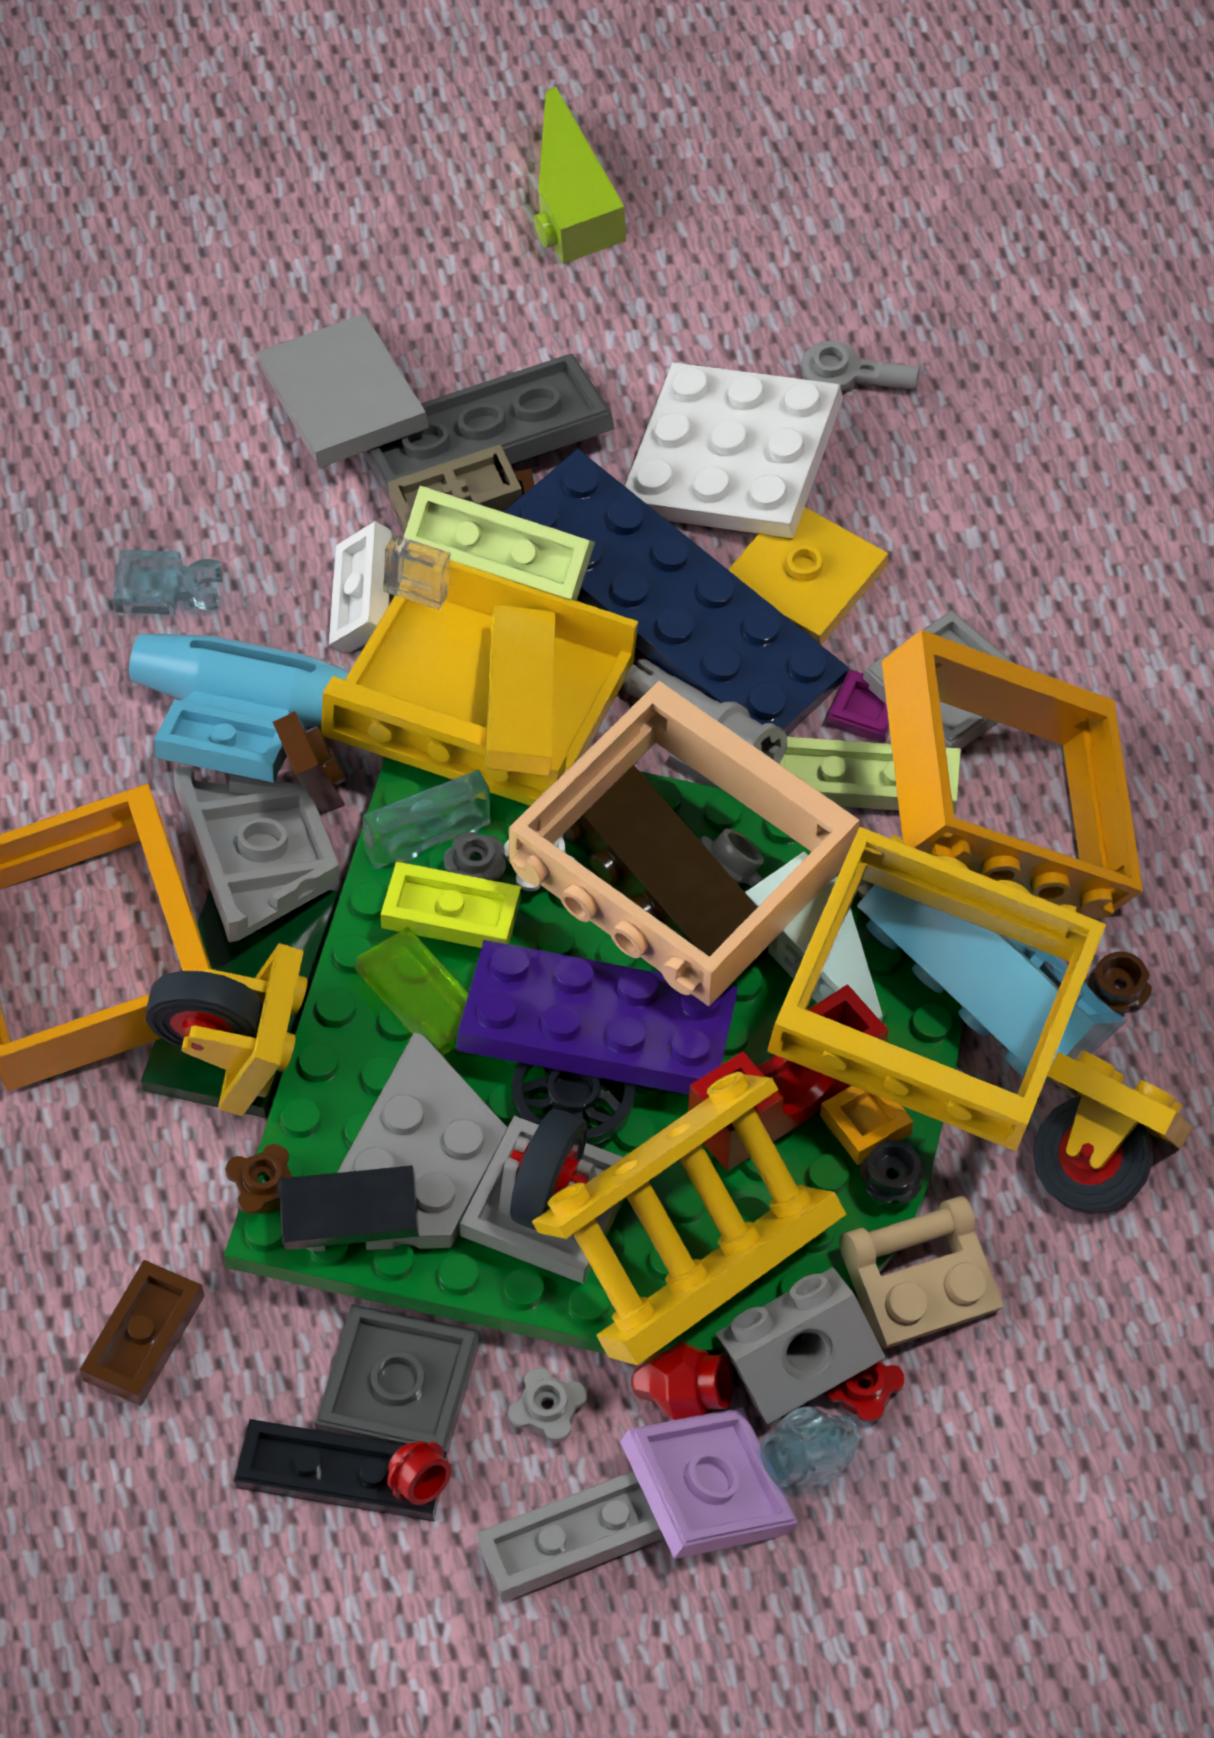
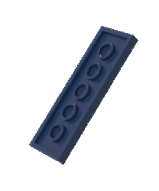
M576 449L504 511L505 513L594 541L593 551L577 599L581 603L638 621L635 645L638 650L666 673L701 691L709 698L720 703L737 702L748 710L750 718L761 724L773 723L785 730L786 735H788L843 683L849 671V667L579 449Z

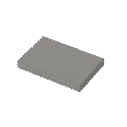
M365 313L257 352L259 364L264 375L318 468L429 428L424 408Z

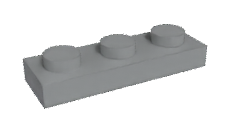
M634 1471L476 1533L478 1547L502 1603L664 1539Z

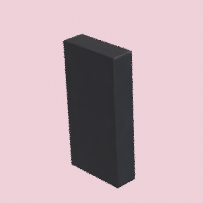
M413 1165L279 1179L282 1243L285 1250L420 1237L416 1177Z

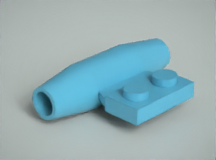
M141 633L135 640L129 663L131 681L176 698L154 738L155 758L274 783L287 756L272 722L295 711L306 728L316 726L321 728L324 689L332 676L345 680L350 672L309 655L208 635Z

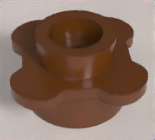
M270 1144L264 1148L262 1153L248 1158L235 1156L228 1161L225 1167L226 1177L237 1186V1203L241 1211L253 1215L272 1213L281 1209L279 1179L294 1177L287 1166L289 1153L286 1148L278 1144ZM261 1175H267L270 1179L268 1182L259 1183L257 1178Z

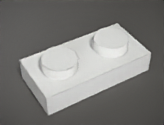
M376 521L336 545L329 645L341 652H353L366 644L389 605L390 575L393 568V531Z

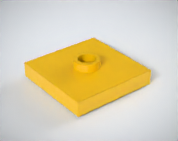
M804 507L794 538L759 533L728 570L822 645L887 567L889 553Z

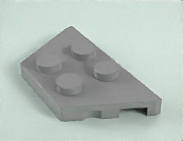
M174 768V788L229 942L244 938L339 884V863L317 806L302 784L282 781L269 783L231 774L229 785L194 780V768Z
M416 1032L411 1037L337 1173L413 1165L416 1177L420 1237L366 1242V1250L394 1249L402 1244L414 1245L419 1249L451 1248L460 1232V1222L508 1129L423 1035ZM325 1246L306 1249L310 1251H325Z

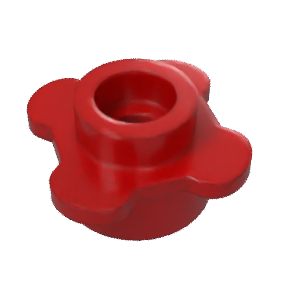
M879 1361L825 1392V1395L831 1402H840L847 1411L857 1415L860 1420L874 1422L883 1416L884 1408L889 1403L891 1394L902 1390L905 1381L904 1373L896 1365L886 1366ZM862 1379H867L871 1385L864 1389L859 1387L858 1382Z

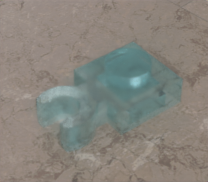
M121 549L113 595L116 613L176 615L178 601H188L193 607L201 610L219 608L220 601L217 588L200 587V585L209 581L223 582L221 562L213 559H201L189 566H183L180 552Z

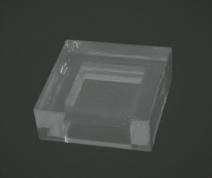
M393 534L385 548L383 592L440 610L448 596L451 553Z

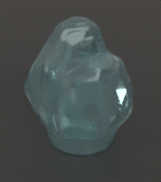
M810 1406L795 1408L775 1425L776 1432L770 1433L763 1438L761 1457L767 1474L778 1486L787 1487L797 1484L799 1487L822 1490L850 1465L861 1440L860 1429L855 1421L848 1416L831 1415Z

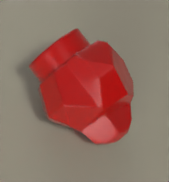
M679 1341L668 1350L649 1358L637 1367L631 1377V1388L638 1398L655 1402L660 1411L673 1420L712 1413V1410L727 1409L733 1396L732 1368L725 1355H709L703 1349Z

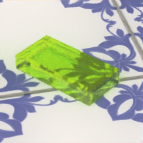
M409 927L357 957L355 970L412 1034L416 1032L423 1035L442 1056L457 1047V1034L468 993Z

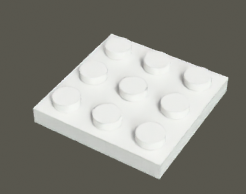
M672 362L625 487L667 521L794 538L843 401L840 384Z

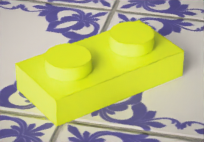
M396 862L381 911V928L482 948L484 940L509 945L521 902V886Z

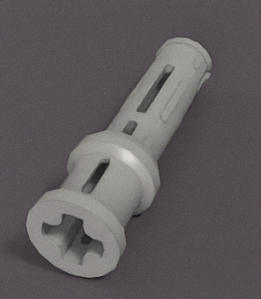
M647 659L638 661V666L647 673L638 669L635 665H632L624 679V689L630 696L641 699L658 681H661L778 764L783 759L787 748L785 730L773 723L761 724L750 718L748 710L737 702L720 703L675 676L664 672Z

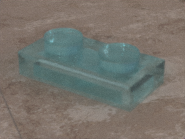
M476 770L364 814V847L374 868L377 869L392 862L402 863L409 861L427 848L450 839H455L464 833L477 832L481 827L490 824V788L481 772Z

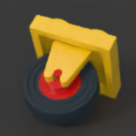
M279 943L255 978L205 969L204 971H177L164 974L153 983L146 1009V1022L152 1032L167 1043L182 1048V1052L226 1070L218 1105L219 1110L243 1116L257 1096L263 1098L267 1096L275 1071L284 1072L294 1050L296 1038L295 1034L287 1032L290 1014L296 1015L298 1013L307 988V978L299 975L303 950Z
M1081 1050L1076 1060L1058 1052L1047 1076L1064 1091L1076 1097L1055 1107L1040 1125L1033 1147L1035 1170L1046 1191L1065 1207L1088 1214L1110 1212L1133 1200L1146 1184L1153 1162L1150 1134L1181 1149L1193 1126L1180 1115L1183 1105L1175 1101V1097L1141 1079L1135 1089H1132L1122 1084L1125 1076L1116 1071V1067L1086 1051Z

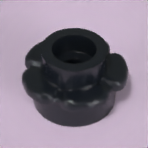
M892 1140L882 1142L872 1149L869 1156L861 1162L859 1175L860 1179L867 1184V1193L876 1201L887 1204L892 1202V1200H898V1202L905 1203L914 1199L922 1189L920 1180L925 1177V1167L917 1152L910 1145ZM894 1171L899 1176L896 1179H890L886 1173Z

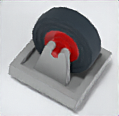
M550 1110L539 1125L514 1116L460 1222V1236L584 1284L591 1266L573 1234L567 1239L537 1232L532 1221L550 1209L548 1201L557 1192L576 1183L586 1184L623 1157L587 1144V1122L579 1116L566 1111ZM624 1199L595 1218L605 1237Z

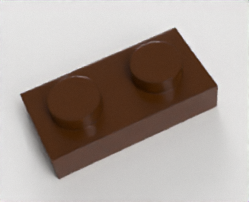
M295 711L273 721L272 723L296 777L320 812L323 814L344 806L345 803L337 784L346 781V777L331 746L328 747L318 726L307 730Z
M143 1260L80 1367L82 1380L142 1406L205 1297L202 1284Z

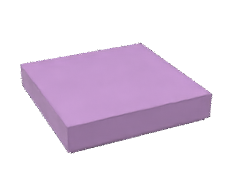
M743 1407L628 1429L620 1441L674 1559L781 1537L791 1533L798 1524Z

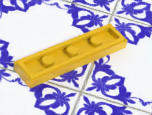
M494 604L491 622L485 768L549 776L553 745L555 612Z

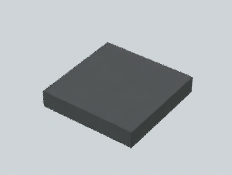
M351 1304L316 1418V1430L403 1445L418 1441H424L428 1444L434 1441L448 1455L481 1341L480 1331Z

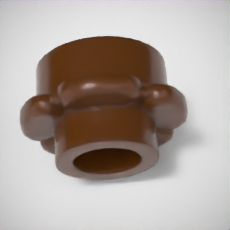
M1119 951L1104 956L1096 965V972L1092 973L1088 979V987L1116 1013H1126L1132 1006L1141 1007L1148 1001L1152 991V987L1147 981L1150 974L1145 964L1136 955L1128 952ZM1122 981L1126 984V987L1118 989L1114 983Z

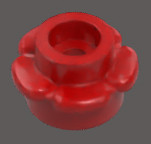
M424 1441L407 1443L394 1453L388 1466L387 1483L397 1499H408L414 1505H424L434 1500L445 1489L451 1476V1465L443 1458V1448L437 1442L432 1441L428 1444Z

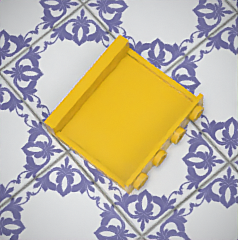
M410 546L406 552L405 579L345 680L332 676L323 691L321 733L325 737L531 806L588 750L619 692L628 670L633 665L638 621ZM494 604L555 612L553 745L549 776L485 768L491 622Z

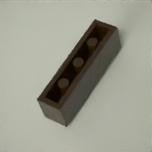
M634 765L563 834L566 842L571 845L578 843L589 856L591 867L596 876L610 886L615 887L621 894L709 957L758 908ZM768 946L748 967L768 956Z

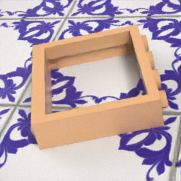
M658 681L509 827V862L524 881L534 886L541 885L561 899L564 907L575 918L583 922L590 920L608 933L616 946L626 955L632 958L641 957L662 972L664 979L676 991L684 995L692 994L704 1004L710 1006L840 872L859 829L860 820L661 681ZM655 743L811 851L710 957L553 845Z

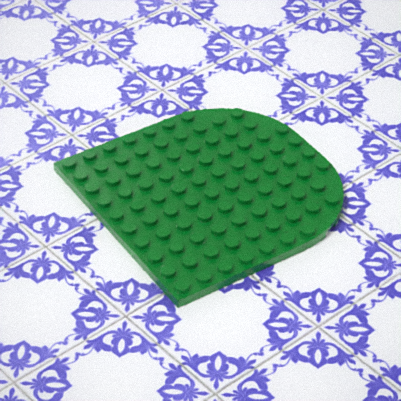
M385 757L298 1024L294 1050L290 1062L282 1074L257 1154L262 1153L267 1145L278 1144L286 1148L289 1153L287 1166L294 1177L337 1173L414 1032L423 1035L507 1128L513 1117H518L512 1102V1079L519 1062L456 1051L457 1034L481 948L381 928V911L396 862L446 871L444 854L446 850L453 847V840L464 833L476 832L484 836H494L504 846L506 841L509 840V827L530 807L529 805ZM640 771L699 840L705 836L715 841L724 829L730 828L740 832L752 841L764 858L763 864L756 870L762 880L802 852H805L807 855L811 853L810 850L721 788ZM564 840L566 854L572 856L578 863L594 873L590 858L578 843L571 845ZM473 855L470 857V860L472 861H479L482 859L478 855ZM506 860L505 872L497 882L517 885V873L512 864ZM740 882L738 884L744 892L752 888L747 883ZM540 886L536 891L521 889V902L509 945L662 973L641 957L632 958L626 955L616 946L608 933L590 920L583 922L575 918L564 907L561 899L543 886ZM856 892L850 908L883 1014L882 1023L889 1030L887 1042L956 1070L961 1038V1017L958 1014L961 1004L946 990L940 994L925 985L912 970L916 962L900 946L896 950L890 949L872 935L866 927L870 918L857 907L863 898ZM769 953L768 956L745 969L730 984L732 987H737L738 992L723 1064L742 1051L756 1066L765 1063L775 1056V1054L767 1052L775 1022L794 979ZM811 998L807 1010L817 1004L813 998ZM534 1065L527 1074L524 1084L540 1077L546 1078L544 1067ZM615 1081L607 1092H610L620 1104L624 1098L623 1082ZM635 1084L634 1106L626 1125L621 1131H618L610 1138L592 1146L625 1157L685 1115L689 1108V1095ZM540 1093L528 1098L543 1100L547 1098V1094ZM597 1105L594 1108L597 1112L613 1116L604 1106ZM902 1106L914 1123L912 1134L900 1141L910 1145L917 1152L925 1167V1177L920 1180L922 1185L920 1193L914 1199L905 1203L898 1202V1200H892V1202L887 1204L881 1203L867 1193V1184L860 1179L859 1175L861 1163L858 1165L855 1163L820 1117V1112L775 1140L773 1143L797 1186L804 1185L805 1187L835 1192L847 1215L644 1361L668 1350L679 1341L703 1349L709 1355L724 1354L726 1352L716 1332L729 1326L737 1315L747 1309L762 1307L789 1292L800 1279L812 1274H821L832 1267L851 1289L856 1299H858L842 1258L839 1245L840 1236L842 1233L858 1228H864L867 1232L874 1231L920 1215L930 1184L944 1122ZM549 1111L544 1114H533L542 1121ZM585 1115L583 1116V1119L587 1122L588 1129L596 1127L589 1122ZM702 1143L704 1150L744 1222L753 1223L771 1210L769 1204L773 1198L752 1159L749 1157L727 1172L704 1143ZM680 1160L649 1180L692 1260H702L720 1247L718 1239L721 1237V1234ZM895 1171L886 1173L890 1179H896L899 1176ZM261 1175L257 1178V1181L265 1183L270 1178L267 1175ZM625 1197L606 1238L639 1297L648 1298L667 1285L665 1278L669 1272L627 1197ZM238 1209L224 1253L225 1268L606 1354L596 1335L614 1323L612 1316L616 1312L592 1268L584 1284L461 1237L460 1232L451 1248L419 1249L414 1245L402 1244L394 1249L366 1250V1242L325 1246V1251H310L306 1248L285 1250L282 1243L281 1209L272 1213L253 1215ZM896 1252L876 1258L879 1273L891 1261Z

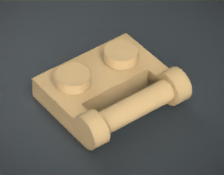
M963 1196L941 1202L939 1210L874 1231L867 1232L864 1228H858L841 1234L839 1245L842 1258L864 1315L882 1350L981 1318L1004 1307L975 1232L976 1222L973 1209ZM946 1236L952 1254L884 1276L880 1275L876 1265L877 1257Z

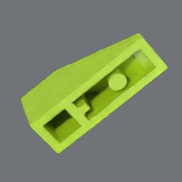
M557 87L546 90L538 183L540 213L534 215L533 220L542 245L545 248L554 246L562 263L565 264L625 242V206Z

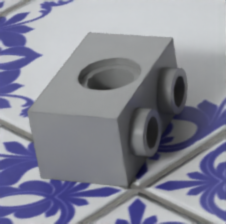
M833 1267L821 1274H812L800 1279L786 1294L762 1307H753L743 1311L734 1318L729 1326L716 1332L747 1395L767 1424L886 1358L854 1293ZM807 1333L801 1343L788 1347L796 1336Z

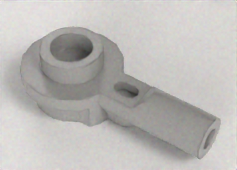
M823 341L815 344L805 352L802 359V375L805 380L840 384L841 392H852L857 385H880L917 390L920 367L859 360L854 349L838 341Z

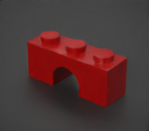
M848 984L808 1009L810 1012L885 1042L888 1040V1028ZM742 1051L690 1085L688 1112L709 1098L707 1090L712 1084L729 1074L742 1072L744 1075L772 1078L778 1090L754 1106V1109L772 1142L820 1112L822 1102L852 1085L777 1055L765 1063L756 1066ZM732 1123L703 1142L727 1172L750 1157Z

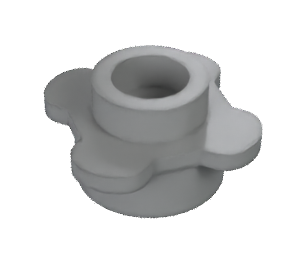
M545 1368L530 1370L524 1377L526 1388L520 1400L513 1402L509 1407L510 1421L514 1426L518 1428L527 1427L534 1434L546 1437L550 1441H562L569 1437L572 1432L571 1425L575 1419L576 1409L584 1406L587 1401L586 1389L578 1381L566 1383L551 1377L550 1372ZM545 1400H552L554 1402V1406L551 1409H544L541 1404Z

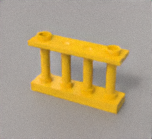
M735 1072L719 1079L708 1088L707 1094L709 1098L586 1184L576 1183L557 1192L548 1201L550 1209L532 1221L537 1232L563 1239H567L573 1234L616 1310L612 1316L614 1323L596 1335L609 1358L639 1365L847 1215L835 1192L805 1187L804 1185L797 1186L756 1113L754 1106L778 1090L772 1078L744 1075L742 1072ZM730 1123H732L773 1198L769 1204L771 1210L753 1223L744 1222L702 1146L703 1142ZM678 1160H680L721 1234V1237L718 1239L720 1247L702 1260H692L649 1183V1180ZM625 1197H627L669 1272L665 1278L667 1285L648 1298L639 1297L595 1219Z

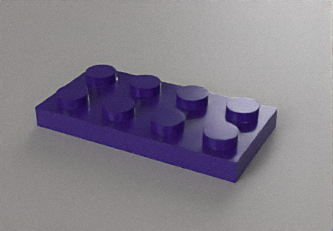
M484 940L459 1026L456 1051L689 1095L692 1083L723 1064L738 988L729 986L710 1006H707L692 994L684 995L676 991L664 979L662 973Z

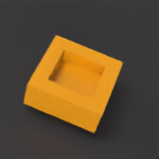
M854 1086L847 1088L821 1104L820 1117L857 1165L864 1158L868 1157L872 1149L878 1144L892 1140L900 1141L912 1134L914 1121L901 1105Z

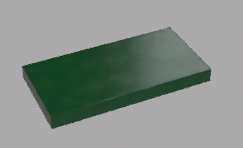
M211 890L208 892L197 926L211 969L255 978L279 943L304 951L299 975L307 978V988L298 1013L296 1015L290 1014L288 1033L295 1034L339 901L338 891L327 890L238 941H228ZM162 1038L155 1040L141 1078L143 1091L218 1107L226 1070L181 1051L182 1048L167 1043ZM275 1071L267 1096L265 1098L257 1096L245 1114L266 1118L281 1071Z

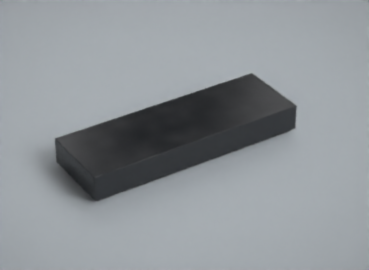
M249 1419L234 1478L235 1487L239 1489L434 1521L440 1498L439 1495L427 1504L414 1505L408 1499L400 1500L393 1495V1490L389 1488L387 1483L388 1466L394 1453L403 1444ZM443 1451V1458H445L448 1461L447 1452Z

